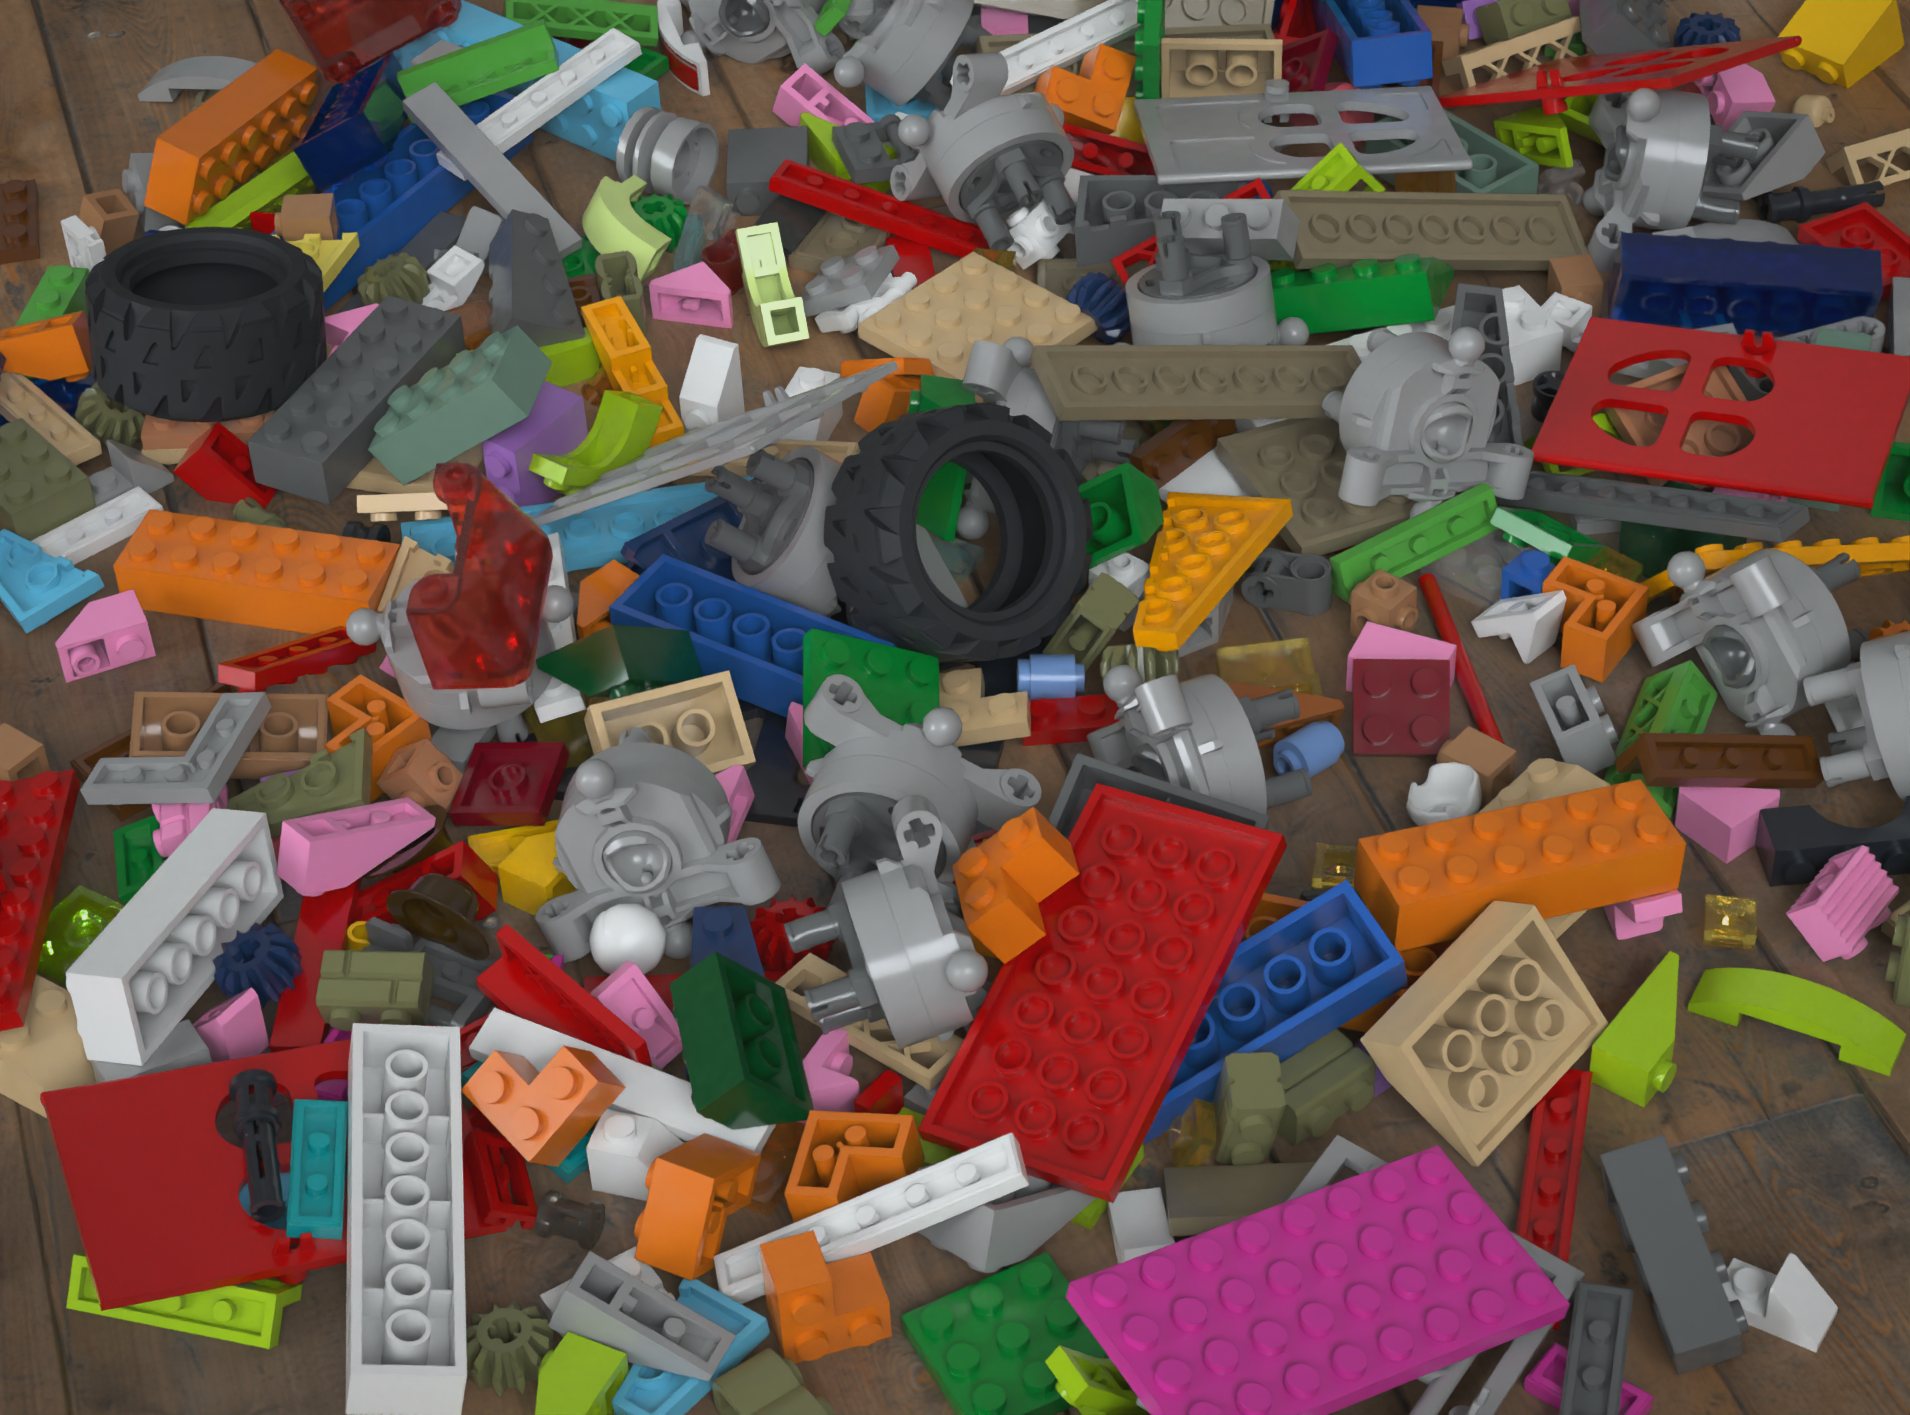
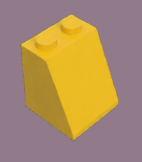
M1806 0L1778 36L1799 35L1802 39L1800 46L1780 52L1782 62L1794 70L1802 69L1816 75L1827 84L1835 83L1847 89L1904 46L1897 0Z

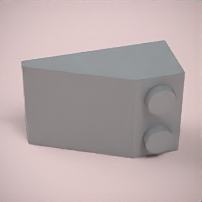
M1744 111L1728 131L1750 135L1757 134L1759 136L1757 156L1754 161L1734 158L1738 161L1735 168L1710 163L1703 186L1704 196L1745 201L1804 179L1826 153L1809 115Z
M929 1166L918 1168V1171L925 1169ZM1027 1175L1029 1186L917 1231V1233L928 1238L933 1246L948 1250L967 1261L968 1266L976 1271L996 1272L1000 1267L1024 1261L1092 1203L1096 1197Z

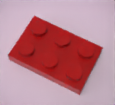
M1867 202L1799 225L1797 240L1802 244H1806L1809 250L1873 303L1890 297L1893 277L1910 278V237Z

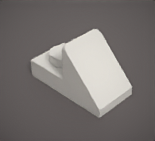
M1559 590L1500 599L1472 620L1471 623L1478 638L1499 635L1500 639L1511 637L1523 662L1529 664L1555 643L1567 598L1564 591Z
M1789 1253L1778 1275L1733 1258L1727 1269L1729 1282L1722 1285L1729 1302L1736 1299L1739 1300L1748 1325L1817 1352L1837 1315L1838 1307L1799 1258L1793 1253Z

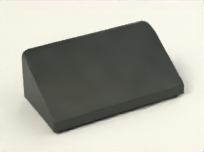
M778 194L753 226L778 222L785 257L796 250L825 214L826 210Z

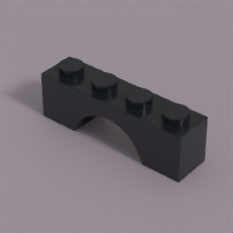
M1907 796L1905 807L1897 818L1887 824L1872 828H1853L1836 824L1818 814L1810 805L1760 809L1755 847L1770 887L1810 883L1815 880L1814 877L1829 862L1828 859L1861 845L1869 847V853L1875 855V861L1881 863V869L1887 871V876L1910 874V796Z

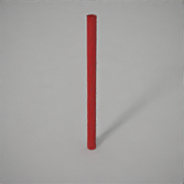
M1431 573L1424 574L1418 579L1419 587L1441 640L1457 645L1455 675L1478 731L1505 744L1436 577Z

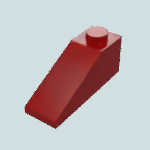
M462 840L359 891L352 924L358 921L368 922L371 917H376L390 924L400 925L387 909L386 899L393 891L400 889L408 890L419 877L429 873L442 874L469 885L476 894L479 904L475 921L482 920L489 914L497 911L498 875Z

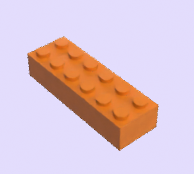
M277 48L156 138L144 206L186 226L199 215H204L210 206L219 199H225L229 192L238 184H244L252 173L259 168H264L275 155L285 152L293 141L297 138H303L311 123V118L308 117L310 104L315 99L318 91V85L315 84L318 68Z
M149 509L114 563L113 568L119 592L122 593L133 589L142 610L316 634L338 626L346 627L348 617L352 612L360 608H369L377 612L401 545L377 540Z
M1641 779L1360 838L1358 839L1353 885L1397 951L1457 939L1494 900L1535 905L1542 918L1547 919L1678 890L1686 842Z

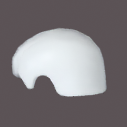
M1457 762L1440 763L1431 766L1428 778L1424 784L1418 786L1416 782H1412L1410 785L1406 805L1408 816L1418 826L1477 814L1482 799L1479 775L1471 766Z
M617 904L610 907L607 911L601 912L596 917L589 936L590 950L594 961L603 972L611 975L623 963L630 961L636 963L641 972L646 974L657 966L664 954L666 931L656 914L639 904Z

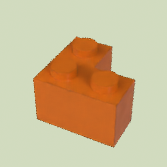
M1100 43L1084 55L1079 75L1052 66L1037 78L1034 92H1042L1049 103L1056 104L1063 110L1064 123L1110 135L1116 131L1136 57Z
M1564 556L1544 580L1542 593L1563 590L1567 598L1558 631L1563 633L1560 667L1566 668L1574 664L1580 675L1603 683L1637 640L1631 625L1646 618L1649 587Z
M361 674L326 699L334 737L324 745L329 754L351 743L349 735L364 727L372 738L370 803H372L385 793L376 783L395 751L426 738L430 741L429 722L415 714L403 698Z
M1034 806L1021 816L1007 821L1000 831L978 847L967 850L952 865L963 917L968 930L1004 964L1046 935L1038 903L1079 875L1071 843Z
M563 1045L541 1072L524 1056L494 1050L461 1091L529 1163L558 1167L626 1087L593 1052Z
M810 1110L784 1193L793 1223L917 1172L918 1168L923 1166L925 1157L914 1116Z
M703 1133L656 1157L646 1175L645 1185L649 1189L646 1206L639 1215L634 1229V1236L638 1239L634 1258L690 1281L715 1268L713 1256L719 1254L727 1216L751 1203L761 1153Z
M814 1230L760 1244L767 1316L783 1359L788 1357L794 1363L812 1361L830 1353L856 1346L871 1345L878 1340L892 1337L890 1302L871 1252L826 1263Z

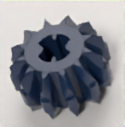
M1708 11L1702 15L1691 13L1690 18L1680 19L1677 32L1674 35L1673 47L1741 41L1740 28L1735 25L1734 19L1723 18L1722 13L1716 15L1710 14Z
M1089 272L1073 285L1065 300L1080 307L1082 313L1094 319L1098 330L1090 336H1094L1098 342L1113 344L1130 330L1131 325L1125 289L1118 286L1115 279L1109 280L1105 274L1100 272L1097 274Z
M255 922L246 933L237 930L236 938L232 942L221 943L223 953L212 960L216 968L214 978L217 980L216 984L223 994L231 998L252 987L258 994L261 1010L269 1000L279 1003L280 994L285 990H294L293 979L303 973L300 965L302 956L299 953V947L291 937H288L274 923L262 927Z

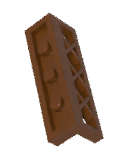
M1643 733L1615 759L1618 773L1643 774L1646 786L1815 788L1824 780L1812 736Z

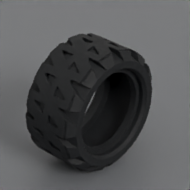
M191 227L147 235L130 241L106 255L103 261L93 266L85 281L92 375L97 380V385L112 400L123 403L126 407L143 414L167 420L203 423L245 419L268 413L280 408L327 359L322 271L315 260L303 253L302 249L269 234L230 227Z
M974 403L904 414L899 416L900 419L896 421L882 423L858 442L861 450L860 453L849 455L845 458L832 483L831 490L837 497L835 505L826 506L824 544L834 556V562L827 563V567L835 591L840 600L854 607L849 615L863 632L894 643L897 648L938 657L939 664L989 661L1014 657L1037 647L1041 643V638L1049 636L1058 630L1075 607L1071 598L1080 593L1086 584L1092 560V554H1086V544L1092 538L1093 523L1089 499H1082L1078 489L1082 482L1081 475L1065 449L1054 450L1051 447L1050 443L1053 435L1047 429L1025 414L1009 415L1010 408L1006 406ZM948 461L967 470L980 482L993 503L1000 528V553L995 573L982 595L967 608L952 602L932 582L922 563L916 538V518L922 494L936 471Z

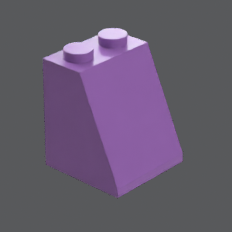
M544 380L529 416L482 442L489 490H497L498 508L496 509L544 504L560 493L543 484V476L528 469L533 453L566 454L577 448L587 437L588 430L582 396Z

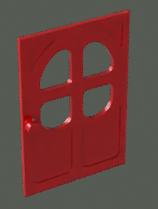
M1797 35L1560 58L1437 98L1442 108L1541 99L1543 115H1551L1568 111L1567 102L1563 101V97L1632 92L1639 88H1649L1651 90L1674 88L1800 46L1802 39Z
M1590 317L1531 451L1534 452L1533 461L1872 509L1874 498L1910 397V356L1775 340L1773 333L1763 331L1762 338L1755 337V330L1746 329L1742 336ZM1669 358L1682 359L1689 362L1679 388L1674 391L1622 386L1609 381L1610 377L1617 371L1640 362ZM1725 365L1744 367L1746 375L1752 378L1768 376L1774 385L1769 394L1754 401H1736L1704 395L1713 370ZM1611 407L1658 413L1667 416L1657 442L1651 446L1639 447L1622 442L1607 434L1595 423L1593 416L1599 410ZM1697 420L1742 425L1748 428L1754 435V439L1747 447L1734 454L1722 457L1691 454L1681 449L1691 424Z
M351 1039L52 1090L40 1094V1101L45 1108L101 1311L277 1277L286 1284H297L307 1277L308 1270L347 1263L346 1176L344 1183L342 1239L312 1238L311 1232L300 1234V1238L286 1237V1230L267 1227L252 1219L243 1209L239 1201V1194L248 1183L244 1148L234 1146L223 1139L216 1129L215 1122L221 1109L232 1100L229 1096V1082L235 1075L246 1070L260 1069L273 1074L277 1080V1092L287 1097L292 1112L294 1099L319 1100L315 1088L319 1083L335 1079L348 1080ZM250 1085L249 1094L255 1093L254 1086ZM461 1099L465 1240L507 1231V1226H502L500 1217H497L493 1224L483 1223L464 1145V1140L473 1128ZM347 1131V1137H346V1160H345V1162H347V1156H348V1131ZM291 1142L276 1144L280 1174L289 1172ZM262 1159L260 1161L262 1177H265L264 1164ZM292 1244L299 1245L295 1249H290V1245Z

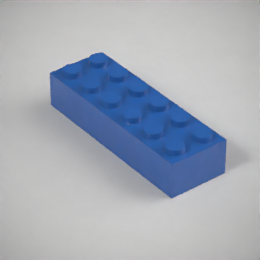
M1312 0L1315 25L1319 32L1330 28L1339 37L1334 56L1354 88H1382V84L1397 82L1401 86H1415L1422 83V79L1433 78L1431 31L1409 0Z
M662 554L609 606L611 625L689 630L703 677L729 670L737 698L786 718L791 702L803 705V635L811 628L896 647L894 643L876 638L859 629L665 554Z
M1347 879L1239 944L1143 1141V1145L1211 1105L1212 1100H1214L1213 1095L1224 1059L1230 1053L1273 1052V1054L1279 1056V1062H1282L1408 986L1403 958Z

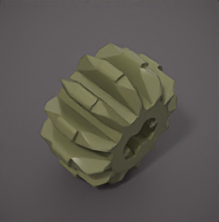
M407 252L397 256L389 254L383 260L377 259V263L364 269L365 274L357 279L358 291L361 295L360 299L364 306L375 303L380 304L388 295L422 304L423 298L430 293L429 281L426 277L427 272L422 263H419L416 257H411Z
M97 381L91 388H86L85 392H82L75 412V420L96 437L100 443L106 444V440L109 439L131 447L134 446L135 442H140L146 414L112 400L100 389Z
M1135 643L1108 645L1102 650L1100 673L1103 681L1108 670L1116 665H1129L1136 669L1141 676V684L1168 675H1177L1178 677V673H1180V663L1176 650L1162 652L1151 647H1139Z
M514 1299L508 1308L500 1309L492 1301L487 1315L472 1312L471 1326L466 1328L467 1376H473V1381L477 1384L479 1391L493 1386L494 1391L501 1397L507 1388L515 1387L524 1394L526 1382L538 1383L539 1366L545 1354L551 1349L555 1350L553 1344L555 1338L553 1329L548 1327V1319H542V1314L538 1311L536 1305L522 1310L521 1305Z

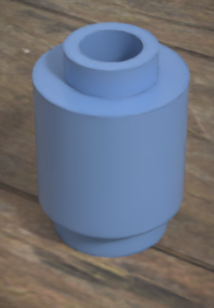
M1029 654V659L1017 660V692L1027 691L1029 700L1040 698H1075V692H1084V664H1075L1074 654Z
M1310 722L1275 744L1273 748L1274 767L1279 775L1304 768L1311 779L1338 761L1339 756L1344 751L1343 737L1336 726L1330 722Z

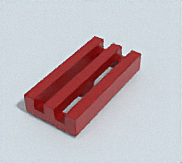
M472 1129L464 1140V1145L483 1223L493 1224L496 1218L500 1217L502 1226L512 1227L516 1220H519L521 1229L531 1230L538 1221L539 1215L524 1157L502 1134ZM499 1147L502 1148L505 1163H502ZM509 1180H510V1184H511V1188H512V1192H513L515 1204H512V1199H511V1195H510V1191H509V1187H508V1182H509Z

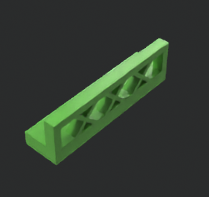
M504 0L502 17L524 26L544 19L551 36L597 40L614 27L640 43V45L657 47V6L606 0Z
M542 19L397 72V79L406 98L436 82L457 106H461L558 71L559 53L547 24Z
M1481 483L1331 557L1332 593L1349 603L1354 587L1359 582L1367 580L1379 569L1401 578L1500 529L1490 524L1497 508L1493 488L1485 483Z
M1691 660L1645 678L1614 753L1616 759L1643 733L1703 734L1718 693ZM1616 764L1609 766L1604 781L1610 785L1624 783L1629 779L1630 781L1641 779L1646 786L1643 774L1618 773ZM1646 786L1663 812L1670 818L1677 802L1679 787Z

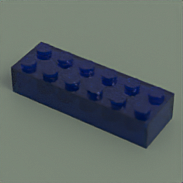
M394 53L328 87L293 150L318 191L329 186L333 190H337L354 179L352 174L366 167L367 171H372L389 160L387 155L394 149L393 144L399 138L398 133L403 129L402 125L408 118L407 113L403 110L402 103L406 97L397 79V72L403 70Z
M1643 232L1621 233L1608 281V319L1686 329H1700L1733 323L1737 334H1744L1746 329L1755 330V335L1762 336L1763 331L1772 332L1775 337H1783L1855 317L1865 316L1874 318L1883 294L1881 251L1865 250L1859 247H1822L1816 244H1779L1773 241L1750 242L1736 241L1729 238L1707 239L1693 238L1686 235L1664 236L1650 235Z

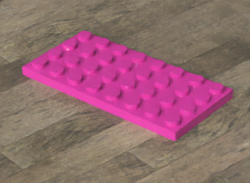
M1438 1145L1069 1283L1066 1294L1067 1300L1151 1415H1329L1564 1319L1570 1305Z

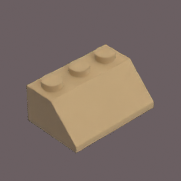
M1162 38V98L1265 94V82L1267 80L1282 79L1283 39Z

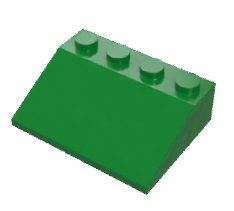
M1406 254L1397 257L1391 262L1378 263L1376 259H1363L1347 267L1336 268L1335 264L1327 263L1315 266L1310 271L1294 272L1291 268L1278 269L1271 272L1277 325L1285 318L1298 317L1308 325L1309 334L1435 321L1455 275L1454 268L1435 257L1420 258L1418 254Z

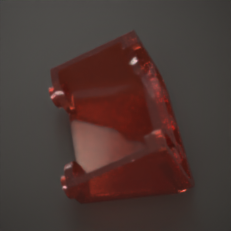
M279 0L289 26L327 81H336L337 83L350 80L359 70L436 28L451 25L458 19L462 8L461 0Z
M437 463L433 479V489L439 501L447 505L457 535L455 543L457 554L453 573L428 575L420 579L412 587L406 609L408 621L433 690L514 687L524 682L530 676L534 666L553 559L549 537L543 529L477 467L469 463Z

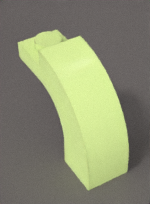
M632 175L620 183L605 176L602 178L583 214L582 226L591 244L601 255L629 251L636 259L638 278L640 281H643L656 270L672 239L645 222L630 204L631 201H638V197L641 196L647 185L645 181L636 175Z
M778 222L737 229L735 233L743 269L744 289L751 317L761 344L766 348L808 340L809 333L802 297H795L790 284Z

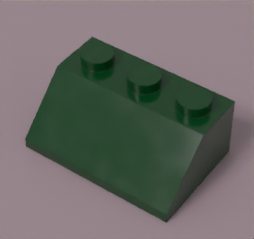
M612 624L536 659L539 670L590 697H609L611 700L703 677L689 630Z
M716 951L671 982L669 986L674 1004L673 1016L680 1032L683 1046L682 1057L688 1069L692 1088L691 1100L697 1113L732 1130L807 1120L810 1110H814L785 988Z

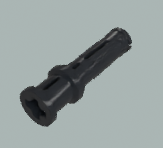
M1880 181L1809 191L1807 187L1796 186L1790 192L1773 194L1769 191L1758 195L1757 211L1761 221L1776 224L1779 221L1795 220L1797 223H1803L1809 220L1812 215L1838 212L1867 202L1872 207H1882L1885 202V193L1876 194V191L1884 189Z
M252 1069L238 1073L229 1082V1096L232 1101L236 1102L237 1111L233 1118V1131L243 1141L251 1217L258 1222H272L281 1218L286 1211L282 1196L280 1164L276 1145V1135L282 1126L281 1114L275 1109L273 1099L277 1093V1080L268 1071ZM250 1085L254 1086V1095L249 1094ZM262 1159H263L264 1172H265V1178H264V1179L262 1178V1170H261V1163H260V1161H261Z

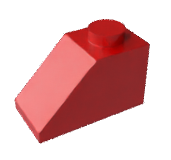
M216 422L189 446L173 471L174 474L209 501L237 504L242 499L247 503L246 498L250 497L256 500L262 508H265L278 490L255 482L249 447L220 422Z

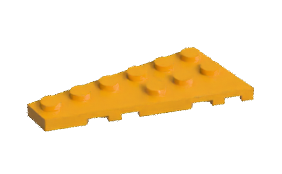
M1168 492L1166 499L1168 508L1163 510L1162 531L1157 533L1149 564L1150 578H1146L1144 584L1145 598L1139 603L1133 626L1135 645L1155 648L1162 652L1179 650L1293 516L1291 499Z
M1910 535L1891 539L1888 543H1879L1878 537H1867L1855 540L1850 543L1851 545H1841L1840 539H1827L1818 541L1808 547H1802L1801 541L1793 540L1776 544L1773 548H1763L1762 542H1751L1736 546L1734 550H1724L1723 544H1710L1695 549V553L1701 557L1705 564L1706 572L1704 578L1762 549L1783 551L1796 557L1808 567L1812 566L1814 569L1844 552L1850 555L1849 561L1854 559L1859 565V578L1910 572ZM1667 570L1640 583L1649 587L1647 605L1649 601L1665 593L1671 594L1672 602L1680 601L1684 593L1682 588L1675 586L1671 582Z

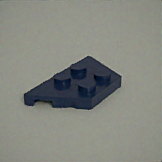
M718 496L625 542L620 553L624 558L644 570H647L662 554H665L736 582L732 572V557L705 543V535L711 523L715 520L718 521V519H722L739 528L743 514L738 512L737 505Z

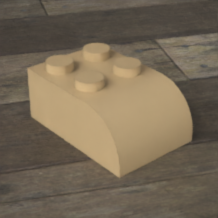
M729 670L589 705L584 717L594 755L610 747L617 746L619 735L622 731L627 729L630 734L631 728L639 727L649 734L650 743L679 749L699 760L714 775L733 765L744 766L745 770H747L756 763Z
M36 974L24 1027L0 1031V1093L47 1118L45 1108L40 1101V1094L42 1092L97 1082L91 1060H87L82 1037H80L77 1030V1017L71 994L68 990Z

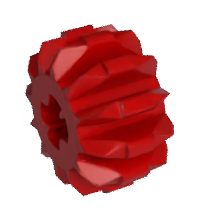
M792 894L788 901L781 902L772 898L769 908H756V916L754 921L750 922L762 966H766L769 971L788 972L809 953L827 962L829 952L833 950L835 939L794 953L784 927L785 923L823 911L826 907H817L812 897L799 902Z

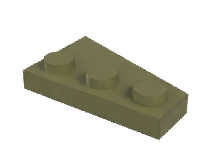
M364 727L349 735L351 743L331 754L324 748L309 757L311 764L289 776L284 773H278L229 799L227 809L266 813L271 838L281 836L284 820L370 804L372 738Z

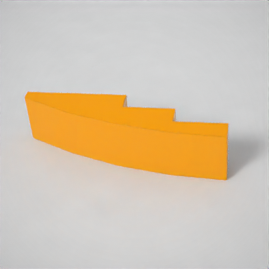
M621 295L582 306V316L614 391L631 392L663 406L655 434L648 448L685 434L684 425L668 399V386L652 361L651 346Z

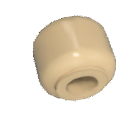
M1802 95L1796 100L1791 111L1792 114H1808L1814 127H1819L1823 123H1832L1835 118L1832 103L1824 95Z

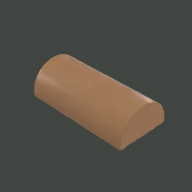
M135 692L129 757L185 756L223 693ZM266 693L272 707L229 779L260 780V777L303 769L310 765L309 757L325 748L324 745L328 742V708L326 703L328 694Z

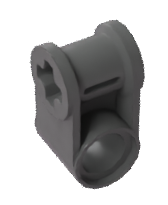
M1265 548L1252 563L1253 571L1244 578L1241 585V592L1244 598L1252 605L1260 608H1274L1297 612L1305 616H1316L1327 612L1332 606V566L1329 560L1319 555H1304L1281 551L1275 548ZM1270 560L1271 563H1270L1269 567H1266L1265 565H1266L1267 561ZM1265 589L1269 590L1267 595H1263Z

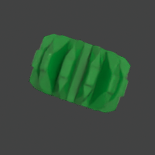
M654 193L651 197L641 195L638 197V201L630 202L634 211L645 222L672 239L666 252L673 253L674 247L685 246L686 238L690 236L689 229H691L690 216L687 214L683 200L673 199L671 194L657 196Z

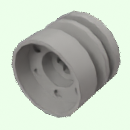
M644 106L631 116L620 135L616 151V170L619 180L624 182L632 175H636L647 183L643 192L657 193L659 196L671 194L673 199L683 200V204L691 205L702 197L714 177L719 158V142L716 131L709 124L685 117L678 118L674 113L663 112V110L655 107Z

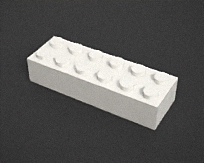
M212 808L65 972L66 986L72 997L77 1017V1030L80 1037H82L87 1060L143 1066L215 980L216 968L212 960L223 953L221 943L232 942L236 938L237 930L246 933L255 922L261 925L283 899L284 894L281 880L276 874L277 862L266 813Z

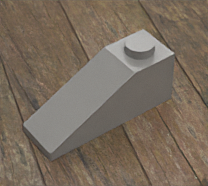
M589 1251L565 1288L548 1323V1327L563 1336L569 1331L627 1354V1360L630 1363L705 1381H710L736 1336Z

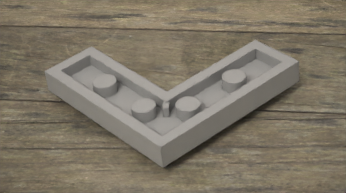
M223 693L185 756L100 758L80 789L87 805L215 803L272 707L266 693Z

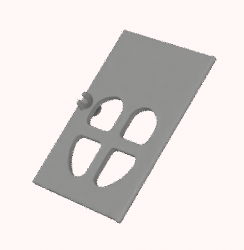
M1270 79L1265 82V94L1134 100V112L1159 185L1252 181L1260 178V180L1303 178L1325 156L1294 157L1279 153L1273 149L1280 145L1324 143L1332 150L1342 142L1372 175L1471 170L1473 167L1472 160L1468 156L1431 86L1289 92V82L1287 80ZM1338 112H1373L1396 117L1404 121L1349 124L1342 121ZM1305 113L1314 115L1319 125L1275 127L1264 123H1272L1273 115L1280 114L1279 121L1281 123L1288 122L1290 114ZM1410 139L1415 141L1404 148L1378 154L1360 153L1353 144V141Z

